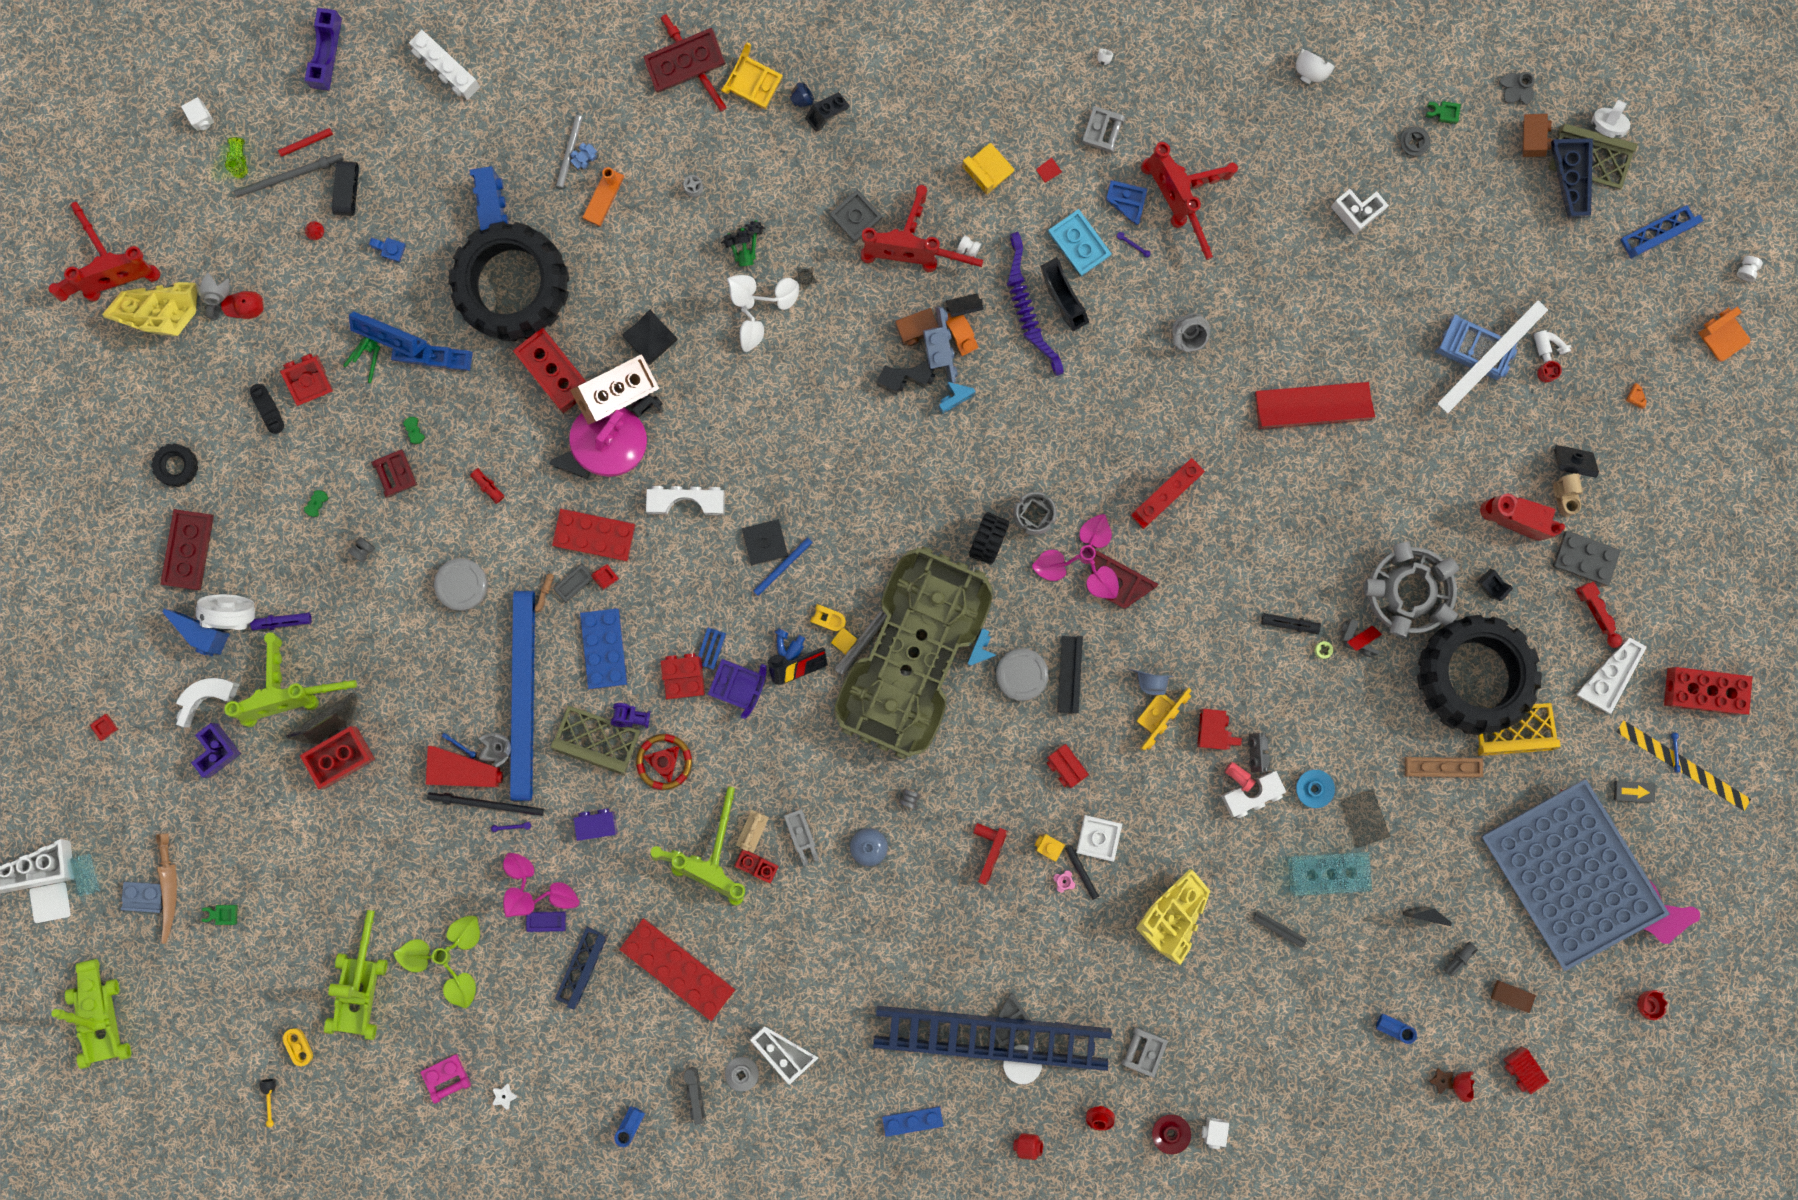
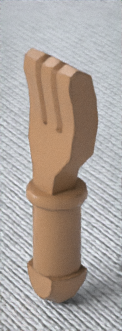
M551 573L547 574L543 587L540 589L539 602L535 607L537 613L543 609L545 596L549 594L554 580V576Z

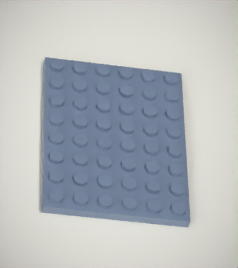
M1586 778L1482 835L1486 845L1564 971L1670 915Z

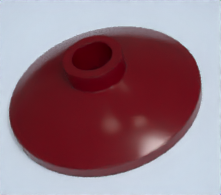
M1175 1114L1164 1115L1155 1122L1152 1129V1139L1155 1146L1163 1153L1178 1154L1188 1147L1191 1141V1129L1182 1117ZM1169 1130L1174 1131V1135L1171 1137L1167 1135Z

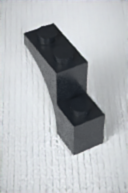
M1056 257L1041 265L1040 268L1049 295L1058 304L1065 323L1072 331L1088 324L1089 320L1086 310L1072 290L1059 259Z
M928 359L918 366L907 369H897L885 365L876 384L895 395L899 391L903 392L907 384L904 381L905 379L926 388L928 384L931 385L936 376L933 373L936 368H929Z

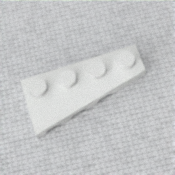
M1627 638L1575 696L1611 714L1647 647L1632 638Z

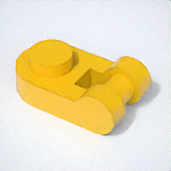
M816 604V612L814 617L810 619L811 623L836 632L845 627L846 620L843 614ZM823 613L828 615L826 622L821 620Z

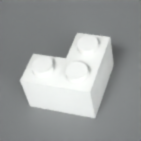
M1349 189L1335 200L1331 208L1352 233L1356 235L1382 214L1389 205L1377 191L1362 203L1353 191Z

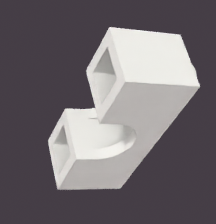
M1277 771L1269 772L1256 779L1259 791L1253 798L1247 797L1241 790V787L1221 795L1231 817L1237 816V818L1246 816L1248 814L1247 811L1252 808L1258 810L1266 806L1265 802L1269 800L1275 802L1283 798L1282 794L1286 793V790Z

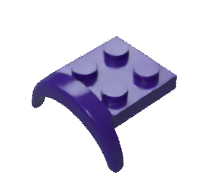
M721 659L708 695L745 709L740 717L746 719L753 712L761 695L767 675L766 665L761 664L760 671L757 673Z

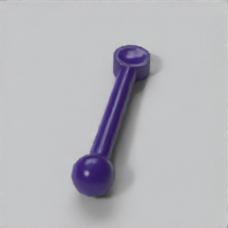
M1123 232L1117 234V239L1124 240L1143 253L1144 257L1148 258L1151 255L1150 251H1145L1126 238Z
M530 822L508 826L492 825L491 831L497 832L498 830L518 828L528 830L532 825Z

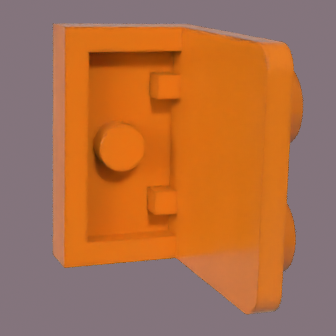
M1738 306L1732 310L1729 307L1719 313L1720 317L1718 319L1712 318L1704 324L1705 328L1698 332L1720 362L1726 360L1750 343L1749 336L1735 319L1736 316L1742 313Z

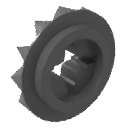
M1409 127L1401 135V148L1405 151V154H1410L1413 157L1421 156L1430 147V136L1421 127ZM1412 138L1420 140L1417 146L1415 144L1409 145Z

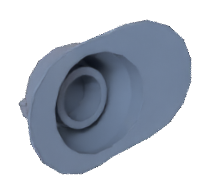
M1128 669L1138 673L1140 688L1150 695H1164L1169 677H1174L1153 675Z

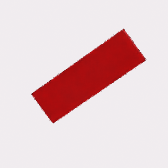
M1371 626L1347 643L1355 651H1358L1382 634L1374 626Z

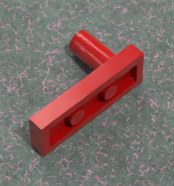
M977 823L973 834L994 842L978 881L981 884L987 885L1008 831L999 828L997 831Z

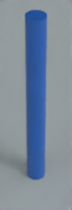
M807 537L753 592L759 596L813 542Z

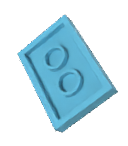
M1079 209L1048 230L1049 235L1080 277L1112 255Z

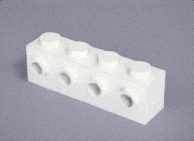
M423 30L409 42L412 47L411 52L418 59L422 58L426 61L424 64L432 72L435 70L439 74L438 77L445 84L449 83L452 86L451 89L459 97L462 95L468 100L480 88L477 80Z

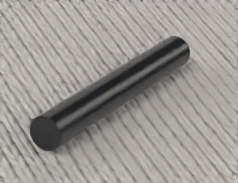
M1072 845L1066 847L1065 850L1092 900L1098 898L1099 895Z

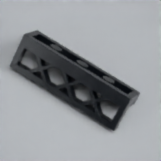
M1062 636L1057 713H1079L1083 636Z

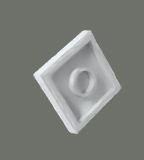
M1084 815L1076 853L1114 862L1122 824Z

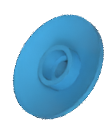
M1309 770L1298 779L1296 793L1304 805L1310 808H1322L1333 799L1335 785L1332 778L1322 770ZM1313 785L1317 786L1315 793L1311 791Z

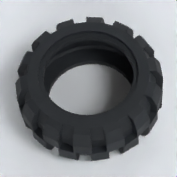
M504 221L489 224V228L482 231L477 229L467 237L469 241L463 248L458 247L452 258L455 260L454 267L449 270V285L452 287L453 292L451 298L455 308L462 314L463 319L477 331L501 341H517V339L521 338L528 339L547 325L551 327L559 316L557 314L561 307L566 305L569 294L567 291V282L569 281L568 269L556 246L541 232L532 229L529 225L518 222L514 224H506ZM518 250L526 252L535 258L540 270L541 281L536 297L527 307L515 313L499 314L489 311L479 293V277L485 264L492 257L504 251Z
M1482 615L1466 616L1463 619L1454 620L1438 630L1428 640L1429 643L1426 648L1422 650L1418 665L1421 666L1420 674L1417 675L1419 690H1423L1426 697L1424 703L1430 712L1435 711L1441 717L1440 722L1451 729L1458 728L1465 734L1473 735L1492 734L1521 721L1522 717L1531 711L1537 701L1535 694L1537 689L1541 688L1542 673L1537 671L1536 663L1540 662L1535 648L1530 649L1525 642L1528 637L1518 628L1513 630L1507 626V621L1494 616L1484 618ZM1478 643L1493 649L1504 661L1508 671L1509 683L1504 698L1497 706L1493 708L1473 706L1464 701L1454 690L1449 678V663L1454 651L1461 644Z

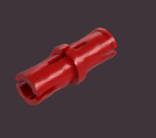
M479 468L470 474V477L481 487L480 490L489 495L496 504L504 498L505 495L494 485V481L492 479L489 480Z

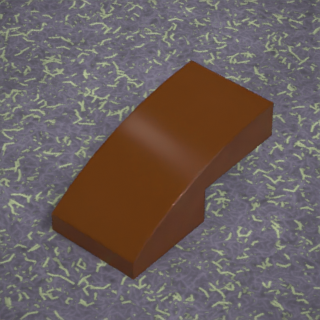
M1499 980L1496 981L1491 995V999L1530 1013L1536 997L1535 994Z

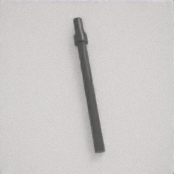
M342 153L330 157H321L319 161L236 189L234 194L236 197H240L320 168L326 169L331 167V164L344 160Z

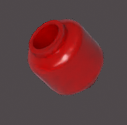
M1021 1133L1018 1139L1014 1140L1013 1150L1016 1151L1020 1159L1036 1160L1043 1153V1140H1040V1137L1036 1134Z

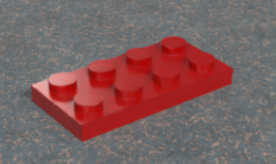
M560 509L552 546L628 562L636 524Z

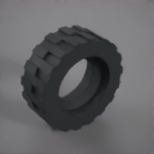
M175 443L166 444V446L160 447L152 458L151 468H153V474L166 485L172 487L185 486L197 475L198 460L196 455L189 448ZM173 456H178L184 461L183 471L176 475L170 474L166 469V462Z

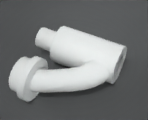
M1547 330L1533 334L1539 356L1543 357L1544 363L1552 361L1550 341L1559 347L1556 349L1559 355L1571 352V345H1566L1557 335L1547 332Z

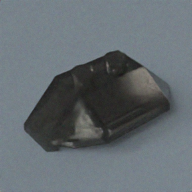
M348 694L285 736L287 739L320 744L336 733L348 728L347 726L352 724L358 700L357 694Z

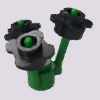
M757 220L750 221V224H745L747 228H739L736 233H727L724 236L725 240L720 242L721 244L724 243L726 248H732L735 262L738 261L739 266L754 265L753 260L756 259L757 234H762L763 229H766ZM752 235V245L750 253V249L747 250L746 243L751 241ZM742 243L743 250H740L738 254L735 245Z

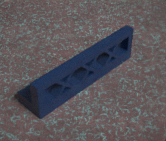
M588 926L586 927L557 992L556 1000L567 1004V1007L573 1010L577 1008L609 935ZM589 932L598 936L595 944L592 946H588L586 941ZM587 950L589 954L586 963L580 964L578 959L579 953ZM579 968L581 972L580 978L573 983L570 974L573 970ZM571 986L573 994L570 1000L561 997L563 990Z

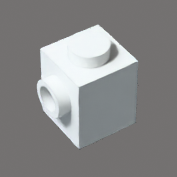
M1207 1117L1206 1126L1202 1127L1201 1137L1204 1138L1206 1144H1209L1208 1147L1213 1149H1220V1146L1226 1147L1229 1122L1223 1119Z

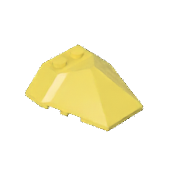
M178 282L174 283L173 287L167 288L159 285L156 286V289L148 291L145 288L121 291L102 315L104 318L145 332L178 336L196 313V284Z
M1189 869L1145 912L1136 929L1155 950L1181 965L1191 948L1192 943L1190 939L1193 931H1197L1198 925L1195 924L1199 913L1203 914L1210 890L1196 873Z

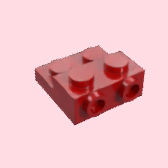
M312 353L302 356V361L295 363L293 360L283 364L284 368L280 370L297 406L333 392L318 355L313 356Z
M695 653L684 654V658L677 659V655L665 656V660L661 661V671L666 699L705 695L701 657H696Z

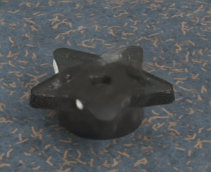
M813 267L809 269L797 268L798 276L794 280L800 283L804 290L808 288L809 284L818 282L813 276Z

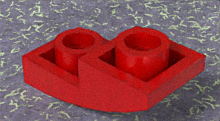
M741 849L734 864L735 867L770 884L779 867Z

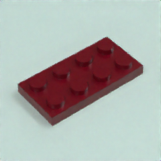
M712 27L643 56L657 93L726 65Z
M173 509L160 585L201 591L214 515Z

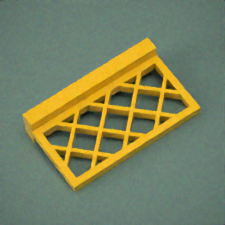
M1552 703L1534 704L1532 709L1535 710L1528 712L1530 717L1526 722L1523 720L1519 721L1522 727L1518 732L1511 727L1506 728L1514 734L1511 740L1507 741L1500 736L1504 730H1501L1499 733H1492L1495 736L1492 742H1484L1483 734L1478 735V755L1489 756L1554 751L1560 748L1561 744L1560 739H1557ZM1541 708H1547L1548 716L1545 720L1535 714ZM1532 717L1542 723L1537 730L1528 725ZM1545 726L1550 730L1551 737L1545 738L1538 732ZM1524 727L1533 733L1530 739H1525L1520 735Z

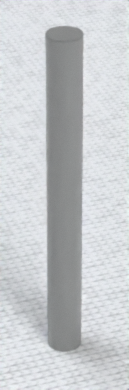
M581 115L575 116L556 184L558 188L563 189L572 159L570 155L574 151L583 119Z

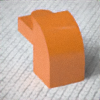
M950 313L947 314L948 321H946L947 329L949 328L951 337L960 355L964 356L979 348L974 338V332L965 316L951 317Z

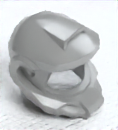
M1191 313L1177 318L1172 328L1173 345H1176L1178 349L1186 353L1201 350L1210 337L1209 322L1198 313Z

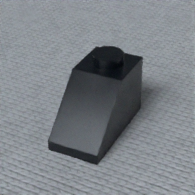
M571 451L550 460L549 464L552 467L588 480L590 472L575 460Z

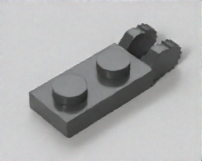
M689 1067L684 1073V1082L689 1085L687 1097L688 1100H691L692 1104L690 1117L691 1120H694V1124L697 1125L702 1124L706 1120L698 1069Z

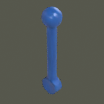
M1673 732L1671 738L1674 745V771L1680 773L1681 767L1679 765L1677 744L1679 735Z
M446 733L442 734L443 738L469 754L470 758L474 759L476 757V752L468 750Z

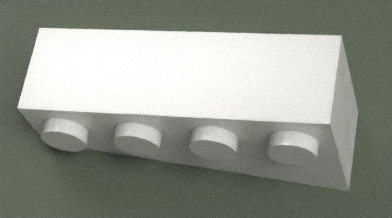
M63 839L57 840L49 846H44L29 855L19 857L18 860L0 866V894L74 880L71 842Z

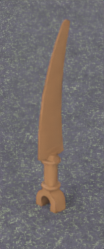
M168 833L155 835L158 849H160L161 862L159 864L162 865L157 867L163 904L162 944L167 942L170 934L177 896L175 864L170 865L171 861H169Z

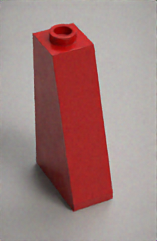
M428 746L426 785L499 787V783L503 781V772H500V767H495L494 765L437 746Z

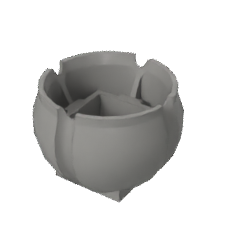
M1038 491L1029 492L1019 498L1020 502L1015 504L1013 510V518L1018 528L1024 529L1025 533L1029 535H1041L1049 531L1051 524H1054L1057 518V508L1054 501L1050 497L1046 498L1045 493ZM1031 503L1047 513L1038 527L1022 516Z

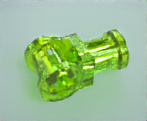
M230 137L227 139L229 152H227L225 168L234 177L241 179L248 173L246 157L243 155L245 140L239 137Z

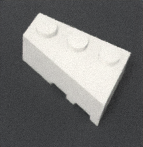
M765 1026L749 1039L788 1085L818 1059L815 1055Z

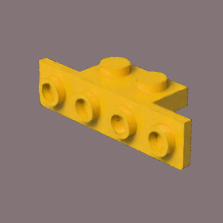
M1186 688L1176 702L1172 701L1165 694L1156 695L1136 720L1138 724L1151 733L1139 749L1145 751L1146 748L1148 750L1151 749L1156 742L1154 740L1158 733L1161 735L1168 727L1166 725L1167 721L1170 718L1173 720L1179 713L1178 707L1181 703L1186 704L1190 699L1191 695L1189 693L1192 691L1190 688Z

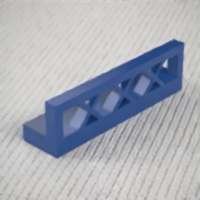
M1686 205L1620 240L1632 259L1697 226L1704 220L1701 215L1694 217L1690 208ZM1683 211L1689 219L1684 223L1677 221L1679 213ZM1662 222L1672 223L1671 229L1668 231L1662 230ZM1646 230L1656 231L1655 237L1652 239L1645 238ZM1630 238L1639 239L1638 246L1632 249L1627 240Z
M354 311L349 314L350 331L411 357H414L427 346V341L369 316L361 315Z

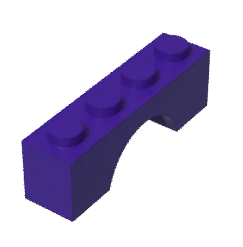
M317 8L314 23L316 32L315 53L312 60L307 63L305 82L313 89L330 91L342 18L336 10Z

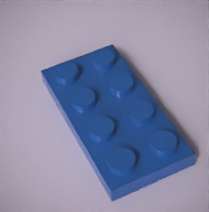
M619 608L580 613L588 689L628 685Z

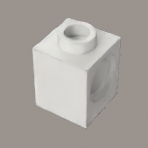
M198 97L181 106L189 122L197 131L206 130L210 127V124L214 123L205 104Z

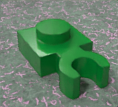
M1442 101L1440 106L1435 102L1427 104V107H1431L1434 112H1427L1426 117L1433 118L1439 116L1438 122L1457 124L1459 122L1461 104Z
M216 905V910L212 907L202 908V911H208L210 914L208 918H203L202 922H210L215 919V925H237L238 905Z

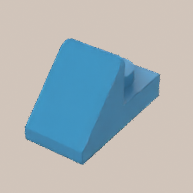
M947 382L953 397L949 395L940 401L939 409L944 414L974 396L976 391L974 388Z
M982 628L967 665L972 666L996 656L982 649L983 646H988L991 639L988 636V630Z

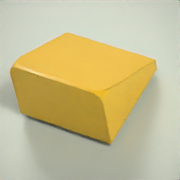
M842 628L831 643L846 655L858 639Z

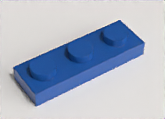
M940 1106L882 1116L886 1137L944 1127Z

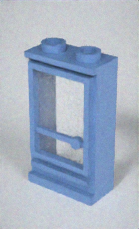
M1455 314L1449 319L1450 325L1443 333L1442 338L1444 339L1435 352L1472 369L1502 336L1464 320ZM1517 343L1486 374L1487 376L1498 380L1507 375L1510 368L1508 363L1510 359L1513 360L1517 353V349H1515Z

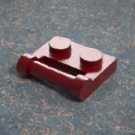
M403 449L371 462L373 468H376L385 490L383 492L385 498L392 497L397 493L418 485ZM386 463L396 484L393 488L383 467Z

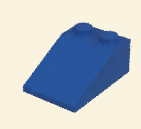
M163 609L164 615L189 645L196 647V652L209 656L214 654L221 655L230 633L218 628L202 627L199 620L178 611Z

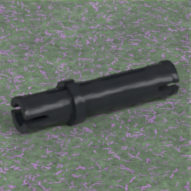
M1263 613L1261 619L1262 625L1296 630L1297 633L1308 632L1319 635L1321 623L1306 621L1304 618L1295 619ZM1273 620L1288 622V624H1286V623H1280V622H1275V621H1273ZM1293 623H1294V624H1299V625H1305V626H1308V627L1293 625Z

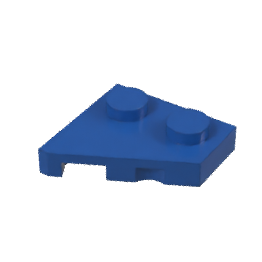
M1111 180L1106 201L1135 225H1139L1147 189Z

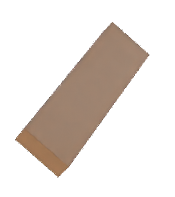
M1405 757V776L1483 777V758Z

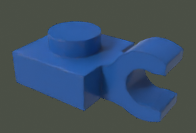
M371 238L369 243L371 248L382 251L381 256L383 258L399 263L406 247L405 243L386 238L385 243Z

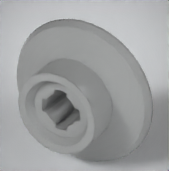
M737 1057L731 1060L725 1069V1080L736 1091L750 1090L755 1086L759 1078L757 1065L747 1057ZM744 1071L746 1076L740 1079L737 1073Z

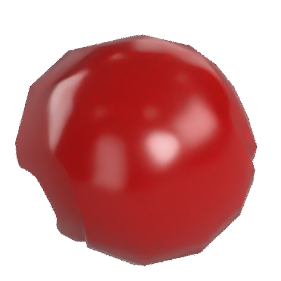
M1649 990L1643 992L1638 997L1637 1007L1645 1019L1655 1021L1664 1016L1668 1002L1664 999L1663 992Z
M1473 1071L1460 1072L1453 1080V1090L1458 1099L1464 1103L1471 1102L1474 1098L1473 1084L1475 1081L1471 1079V1075L1474 1074Z

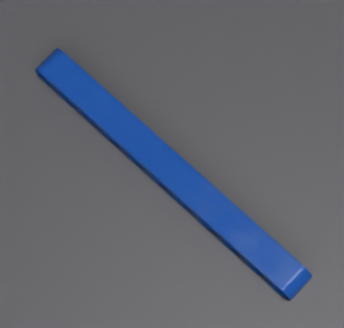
M514 591L511 801H531L533 796L534 591Z

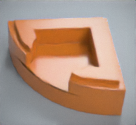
M1637 383L1633 384L1626 401L1644 409L1647 400L1642 387Z

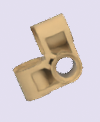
M1571 474L1561 477V479L1554 482V494L1559 513L1564 517H1570L1581 509L1579 494L1583 493L1580 476L1579 474ZM1567 503L1572 505L1573 511L1567 509Z

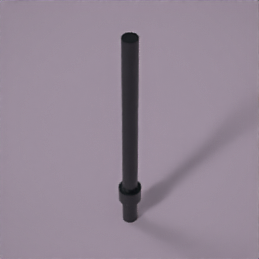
M429 792L427 800L440 801L442 804L447 805L454 803L543 816L544 808L453 796L452 793L444 792V794Z

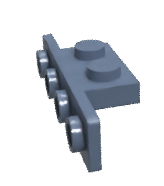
M936 306L939 327L923 330L928 364L930 369L945 366L948 381L955 383V377L958 374L956 366H953L952 361L954 351L949 344L951 333L949 328L947 329L946 327L948 315L943 307Z

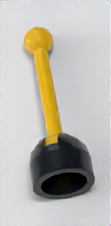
M276 1079L259 1081L261 1092L266 1094L268 1119L266 1126L269 1128L274 1125L271 1117L270 1094L276 1088Z

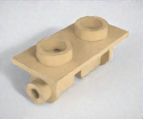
M751 810L736 846L754 853L769 817Z

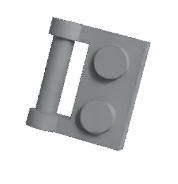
M1094 106L1082 143L1102 149L1108 153H1114L1116 148L1114 145L1121 124L1125 121V116ZM1110 119L1114 121L1108 143L1102 140Z
M1134 1027L1132 1041L1121 1064L1155 1077L1168 1040ZM1141 1036L1147 1038L1138 1062H1132Z

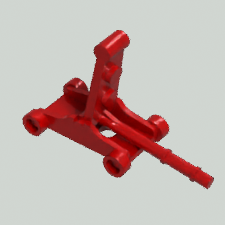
M1159 142L1155 146L1154 153L1150 158H1146L1142 162L1141 171L1147 175L1152 174L1174 214L1171 217L1173 227H1183L1187 222V216L1189 217L1194 229L1193 232L1196 234L1201 246V251L1206 260L1213 258V255L1202 231L1203 228L1200 226L1195 214L1200 209L1201 202L1192 195L1190 188H1199L1206 183L1214 184L1219 182L1220 179L1229 180L1238 171V166L1236 163L1231 162L1226 167L1187 176L1185 168L1175 163L1169 155L1170 146L1166 142Z
M919 185L916 188L915 201L904 231L894 229L887 233H877L873 228H865L862 231V241L865 243V246L861 250V260L864 263H872L875 258L922 264L923 270L933 272L937 268L935 255L982 267L984 260L975 258V256L971 257L956 253L955 251L939 248L940 242L936 237H928L925 240L913 235L918 225L916 219L917 217L920 218L923 212L921 205L926 202L927 187L924 185Z

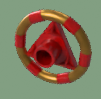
M658 734L647 739L639 748L636 757V768L640 778L648 786L658 790H670L681 785L689 776L692 768V756L690 749L680 738L670 734ZM666 741L677 745L676 747L644 756L645 752L656 742ZM679 749H681L685 760V767L683 772L672 781ZM643 758L668 783L652 780L646 774Z

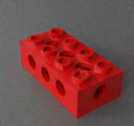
M544 328L513 350L563 414L577 404L570 390L585 383L586 380ZM545 353L544 358L538 359L539 354ZM552 368H557L554 374H549ZM564 382H569L567 388L561 389V385Z
M1681 667L1667 668L1664 706L1734 715H1749L1753 676Z

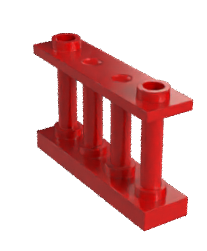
M1191 458L1130 516L1144 529L1205 471Z

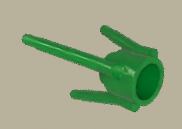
M363 337L343 366L347 367L351 361L355 363L363 351L371 353L373 350L374 353L368 383L370 384L381 346L377 345L378 342Z

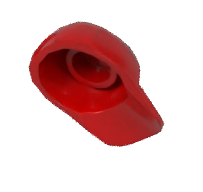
M241 291L227 296L221 302V308L228 317L252 319L262 313L264 309L263 298L254 291Z

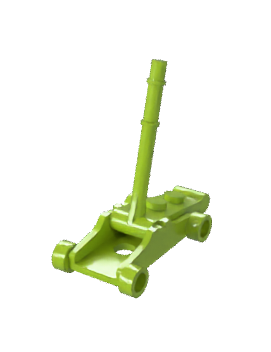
M727 787L714 849L709 861H703L701 857L694 855L687 857L682 852L671 850V852L663 851L658 846H654L651 849L650 855L654 861L661 859L671 862L673 875L677 877L685 875L728 897L731 905L738 906L743 902L745 888L742 884L734 883L726 877L722 867L719 866L720 853L735 791L734 787Z
M98 959L76 963L78 990L72 988L65 991L66 1003L68 1005L74 1004L75 1014L65 1012L62 1009H54L51 1015L58 1020L75 1023L78 1032L77 1038L83 1050V1053L77 1054L78 1067L80 1069L88 1068L93 1062L119 1057L120 1060L129 1059L131 1057V1048L129 1043L120 1044L112 996L119 994L120 991L118 981L112 979L106 981L105 985H101ZM104 1029L106 1035L103 1039H99L96 1036V1031Z

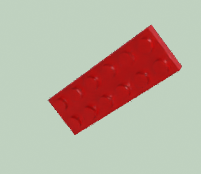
M645 918L642 919L619 949L710 1021L714 1019L736 990Z

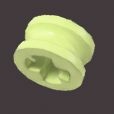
M1326 641L1318 643L1314 648L1315 655L1320 659L1329 658L1333 653L1332 645ZM1321 645H1323V647H1328V650L1326 651L1327 655L1325 656L1324 653L1320 654L1319 652L1321 650Z

